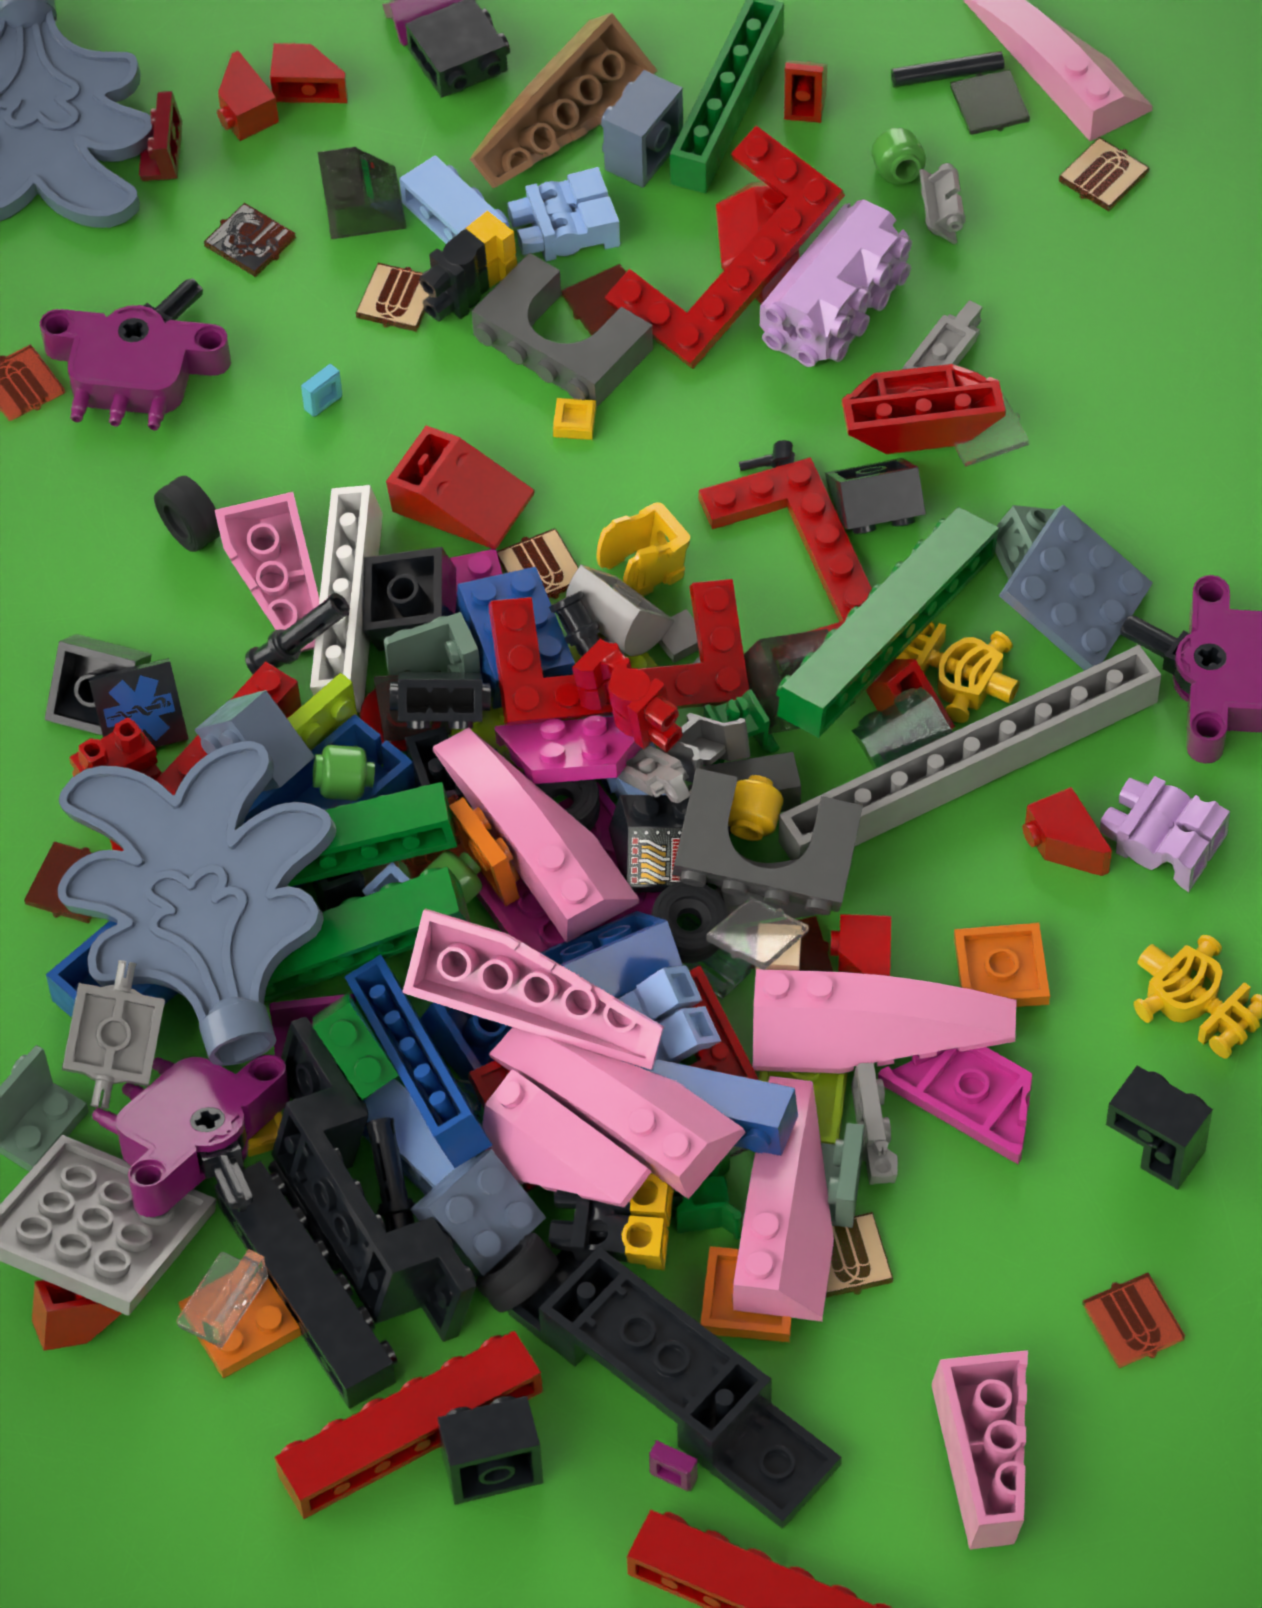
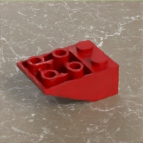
M427 425L386 480L392 512L494 550L500 545L535 494L533 488L462 438Z

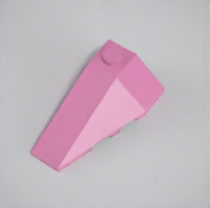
M293 492L214 510L224 551L275 630H286L319 605L320 599ZM315 639L303 647L301 652L313 650Z

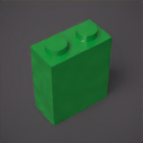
M349 992L313 1016L314 1030L362 1100L399 1076L374 1029Z

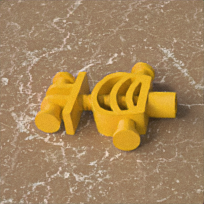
M931 622L896 658L916 659L924 674L930 665L938 668V694L943 700L952 703L945 710L951 720L958 723L968 721L970 713L967 709L978 710L987 695L1010 704L1015 698L1020 681L1001 673L1004 656L1002 653H1008L1013 648L1011 640L1000 631H995L990 636L991 642L989 644L975 637H964L952 644L944 653H940L939 650L946 638V625L939 623L935 629L934 624ZM947 673L954 675V683L945 677ZM963 679L965 681L968 680V687L961 686Z
M1201 935L1199 937L1197 949L1185 945L1173 958L1154 944L1149 945L1140 955L1137 964L1154 977L1149 981L1148 998L1145 1000L1139 998L1133 1002L1138 1016L1144 1022L1149 1023L1154 1019L1153 1014L1160 1010L1170 1020L1183 1023L1199 1018L1208 1012L1211 1016L1200 1026L1198 1041L1204 1045L1209 1040L1211 1049L1218 1056L1224 1059L1229 1058L1232 1054L1231 1048L1235 1044L1242 1045L1248 1037L1245 1030L1253 1033L1260 1027L1262 996L1259 994L1253 995L1250 999L1251 1005L1248 1008L1244 1007L1243 1005L1248 1001L1251 988L1244 982L1224 1003L1217 998L1223 971L1220 964L1212 956L1219 955L1222 951V946L1215 938L1209 935ZM1192 969L1198 972L1194 979L1190 978ZM1205 976L1208 977L1212 983V986L1209 990H1206L1202 987L1204 984ZM1217 1031L1221 1033L1220 1036H1213Z

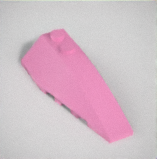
M963 0L1090 142L1152 111V105L1108 57L1057 24L1026 0Z
M470 728L433 746V752L472 808L476 809L479 807L485 814L491 825L489 832L496 840L501 837L514 858L510 862L566 943L639 903L638 896L594 834Z
M423 910L403 993L540 1036L544 1035L557 1041L640 1067L653 1069L664 1026L507 933L432 910Z
M756 969L753 1008L754 1071L845 1073L854 1071V1066H857L858 1063H877L878 1067L894 1064V1059L919 1055V1059L937 1056V1051L958 1048L962 1052L1015 1042L1016 1000L940 983L884 975Z
M512 1027L489 1053L493 1060L509 1071L513 1069L688 1199L745 1133L744 1128L677 1081L621 1060L569 1045L544 1035L540 1036Z
M769 1076V1083L795 1088L798 1118L782 1156L755 1152L733 1284V1310L822 1321L834 1236L828 1203L813 1081Z

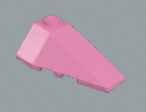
M513 1069L485 1104L483 1129L492 1143V1146L486 1150H493L519 1184L527 1182L540 1185L545 1190L554 1192L562 1190L578 1194L581 1198L625 1207L651 1173L646 1166Z

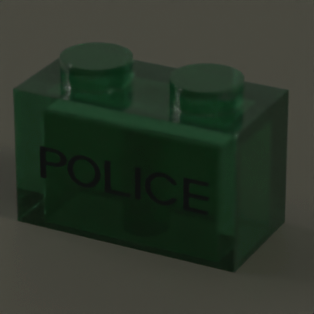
M922 687L917 690L911 688L900 693L894 699L893 705L882 712L877 710L865 715L859 721V726L851 730L874 770L953 733L932 695Z

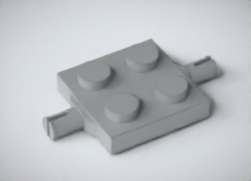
M118 961L114 985L98 987L79 983L62 1070L84 1074L95 1080L90 1106L96 1108L99 1106L101 1091H103L101 1109H109L113 1084L126 1082L148 1087L165 999L145 996L131 989L137 964L130 961L126 978H124L127 961Z

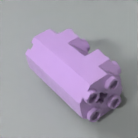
M864 199L857 201L851 207L850 203L841 207L760 305V327L764 331L762 339L769 348L781 351L797 359L806 367H812L818 361L824 359H832L836 362L842 361L855 335L860 337L867 329L870 321V316L865 314L867 308L882 311L890 298V293L896 285L902 286L905 283L911 270V266L906 262L912 246V240L909 239L904 229L900 233L896 231L893 224L897 220L891 212Z

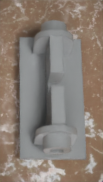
M950 163L940 165L939 170L933 174L924 169L919 170L922 185L921 193L926 212L925 221L928 229L933 234L941 236L953 244L957 243L956 231L961 230L966 221L962 197L957 194L960 191L958 170Z

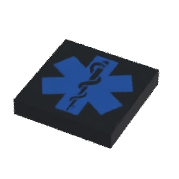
M169 658L88 678L102 737L112 733L115 724L125 718H131L155 748L189 739Z

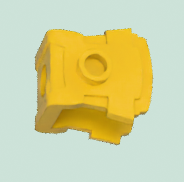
M656 502L639 511V514L630 517L626 515L614 519L607 527L603 528L597 545V563L601 568L606 567L610 570L622 563L627 556L636 552V555L627 563L623 582L640 595L645 596L652 593L653 587L661 582L671 585L684 577V562L686 550L690 542V535L662 503Z

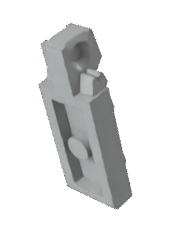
M969 300L956 317L951 314L948 316L943 315L905 363L902 370L945 364L958 365L980 334V329L977 326L982 320L980 318L982 306Z
M648 745L645 749L641 748L634 758L629 759L626 762V767L618 776L620 780L650 796L654 795L655 798L665 793L671 802L680 803L688 798L691 793L684 782L689 776L686 770H684L681 761L651 745Z
M858 1063L851 1084L856 1122L857 1124L864 1125L862 1159L866 1161L869 1184L895 1183L897 1178V1155L888 1149V1143L891 1141L890 1120L888 1117H882L880 1106L885 1101L884 1083L882 1079H876L874 1063Z

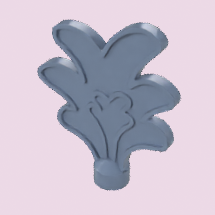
M0 0V221L18 213L39 194L50 208L75 223L95 228H108L125 223L140 209L137 191L134 186L105 168L97 160L116 162L133 158L148 148V138L153 137L154 131L151 125V118L147 113L116 103L132 95L140 84L141 73L136 57L128 52L88 50L70 42L61 34L56 26L55 0Z
M254 741L232 743L206 755L186 774L175 795H172L160 783L141 772L118 766H99L85 769L72 777L59 796V804L69 818L105 835L123 849V851H98L81 858L67 870L58 885V897L63 905L72 913L102 918L117 923V925L102 932L91 945L88 954V968L91 976L102 987L114 985L118 961H127L124 978H126L130 961L137 964L132 985L156 984L170 988L183 995L190 1001L200 1023L199 1030L209 1061L220 1066L236 1065L253 1060L269 1051L276 1043V1036L266 1006L264 1005L268 982L280 962L290 953L313 939L321 930L324 921L323 913L311 895L300 888L287 885L330 845L336 835V825L328 812L318 806L300 802L273 806L244 823L249 809L272 779L274 772L272 757L264 745Z

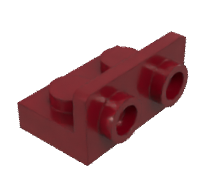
M157 92L156 108H152L150 112L154 134L153 137L148 138V148L141 153L139 176L141 181L178 178L183 121L173 92Z

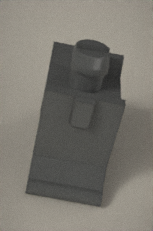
M689 713L686 715L687 723L681 727L683 733L681 739L668 752L659 747L662 752L681 761L684 770H686L689 776L685 781L692 783L696 768L704 769V765H711L718 759L734 761L750 757L746 720L744 718L723 723Z

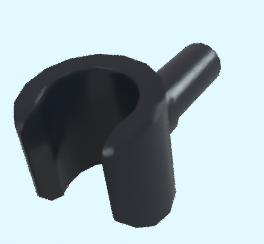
M787 440L777 441L773 446L772 454L740 461V471L764 466L775 468L794 462L795 452H792V442Z

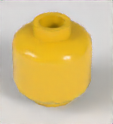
M751 775L749 779L737 781L728 820V826L731 827L730 831L735 836L749 841H759L763 836H767L775 831L783 805V797L780 791L773 786V782L770 779L760 775Z

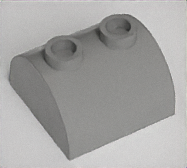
M584 565L579 566L566 592V597L578 591H582L584 597L581 600L592 622H598L600 626L598 628L599 633L606 637L604 641L617 643L623 655L626 653L629 656H639L647 652L663 638L674 623L671 617L617 576Z

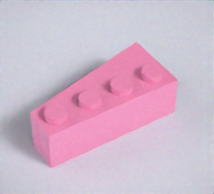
M1028 1350L942 1359L939 1361L931 1384L970 1550L1014 1545L1024 1522V1446L1026 1444L1025 1405L1027 1402L1026 1368L1028 1365Z

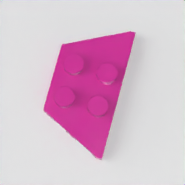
M590 716L585 719L574 720L549 719L540 723L495 726L496 743L500 747L505 745L510 750L511 760L518 767L524 769L525 775L534 784L617 778L626 767V762L634 758L641 749L635 743L634 737L624 734L616 727L614 716Z
M987 1047L962 1052L958 1048L937 1051V1056L919 1059V1055L912 1056V1061L893 1070L887 1066L878 1073V1079L883 1080L884 1087L1014 1163L1019 1164L1022 1160L1033 1073Z

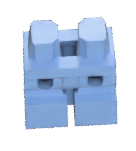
M599 167L568 174V180L549 181L539 186L537 184L525 186V198L507 203L508 216L512 227L532 223V227L517 230V238L522 255L542 251L546 262L557 259L556 255L568 256L584 247L603 244L605 249L620 246L619 220L610 196H608Z
M687 965L662 968L638 984L635 990L618 999L664 1026L656 1055L658 1060L679 1064L682 1060L698 1051L708 1049L721 1042L706 1007L691 1008L701 1002L702 998Z

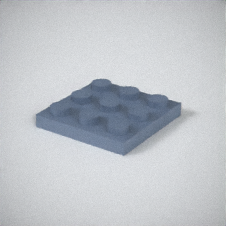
M1063 504L1055 509L999 594V597L1085 671L1103 662L1121 634L1120 630L1128 616L1133 615L1153 582Z

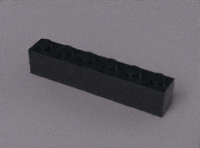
M261 1160L242 1170L243 1176L254 1197L253 1203L248 1205L247 1210L244 1212L230 1209L219 1184L214 1185L219 1208L254 1261L257 1260L299 1325L302 1337L348 1408L350 1409L395 1384L394 1365L398 1363L392 1347L387 1340L378 1341L372 1331L375 1329L372 1317L363 1305L357 1308L350 1298L353 1295V1291L341 1271L335 1274L329 1266L328 1262L331 1261V1258L321 1239L312 1240L306 1230L309 1228L308 1221L297 1204L292 1207L289 1205L284 1197L287 1195L286 1187L277 1172L269 1174Z

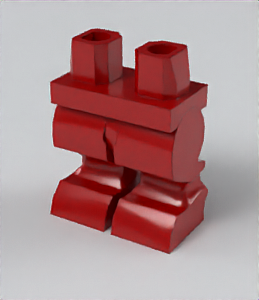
M600 638L572 666L581 706L589 710L602 709L606 702L610 700L616 727L624 734L634 737L635 743L641 748L645 749L653 742L662 750L668 752L683 736L682 728L675 724L679 716L678 708L668 701L665 684L657 678L650 682L649 676L644 671L631 668L630 659L623 655L617 643H608Z
M125 718L115 724L113 732L100 740L90 738L79 745V752L69 757L70 764L74 768L72 771L73 777L85 769L99 766L129 768L141 772L155 781L161 775V771L156 765L158 763L156 748L131 718Z

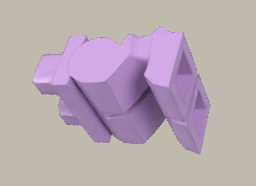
M1156 776L1153 777L1149 785L1129 778L1119 794V803L1132 810L1127 815L1113 807L1108 808L1101 818L1100 832L1117 842V854L1125 858L1129 856L1136 863L1149 870H1153L1165 862L1173 864L1175 871L1173 879L1189 893L1207 866V861L1211 860L1227 836L1230 811L1220 806L1216 801L1204 802L1197 795L1190 798L1181 789L1165 785L1166 781Z

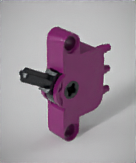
M195 279L185 280L156 308L148 303L144 306H125L115 310L107 318L104 313L53 309L42 316L40 319V330L47 356L54 360L68 362V374L74 396L70 416L73 422H81L84 414H86L87 407L110 410L109 423L115 427L121 425L126 411L148 413V427L151 430H158L164 415L174 411L181 404L189 374L217 376L229 369L231 356L225 329L215 324L176 320L203 294L202 287Z
M1206 575L1194 583L1190 606L1189 633L1183 630L1178 638L1136 616H1128L1120 630L1121 635L1164 658L1163 670L1173 675L1172 679L1175 690L1183 700L1188 702L1186 747L1192 759L1204 764L1219 760L1223 755L1227 731L1262 732V611L1230 609V589L1224 579L1219 576Z
M275 1055L258 1056L237 1074L230 1072L220 1065H215L202 1057H190L182 1059L177 1063L156 1057L153 1060L152 1069L158 1071L161 1076L146 1089L140 1085L125 1083L122 1087V1093L128 1096L131 1101L122 1108L118 1115L101 1108H96L93 1111V1120L99 1122L100 1126L118 1135L123 1159L131 1166L128 1171V1179L133 1205L138 1214L145 1217L161 1216L168 1212L205 1178L209 1179L212 1177L216 1178L229 1208L237 1209L238 1212H244L247 1210V1206L253 1203L254 1199L240 1169L244 1167L243 1161L248 1154V1140L272 1120L278 1112L285 1108L286 1102L290 1101L291 1096L286 1065L280 1057Z

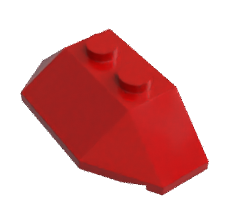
M763 182L749 183L716 204L721 268L723 270L726 269L786 200ZM799 249L755 298L761 304L800 258Z
M954 364L874 373L858 385L851 394H847L842 398V408L848 435L884 454L965 445L1006 416L999 380L992 377L985 378L975 371Z

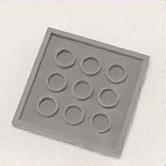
M62 1135L0 1204V1261L129 1316L215 1212L216 1198L193 1189L163 1215L157 1217L142 1216L135 1211L128 1179V1171L131 1166L125 1160Z

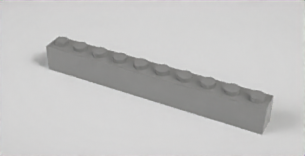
M1135 646L779 814V843L790 860L799 859L803 856L810 845L821 796L863 805L855 846L1157 703L1161 673L1141 646Z

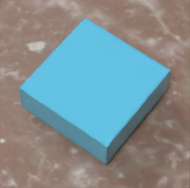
M332 364L327 365L301 385L304 410L312 417L317 416L342 397L340 371Z

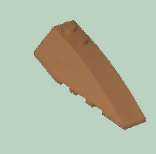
M613 13L591 19L520 93L489 131L469 160L491 187L496 188L530 168L534 163L560 150L561 147L573 140L579 139L587 134L588 131L601 125L604 112L609 106H614L618 102L627 84L631 81L634 82L644 70L655 74L657 69Z

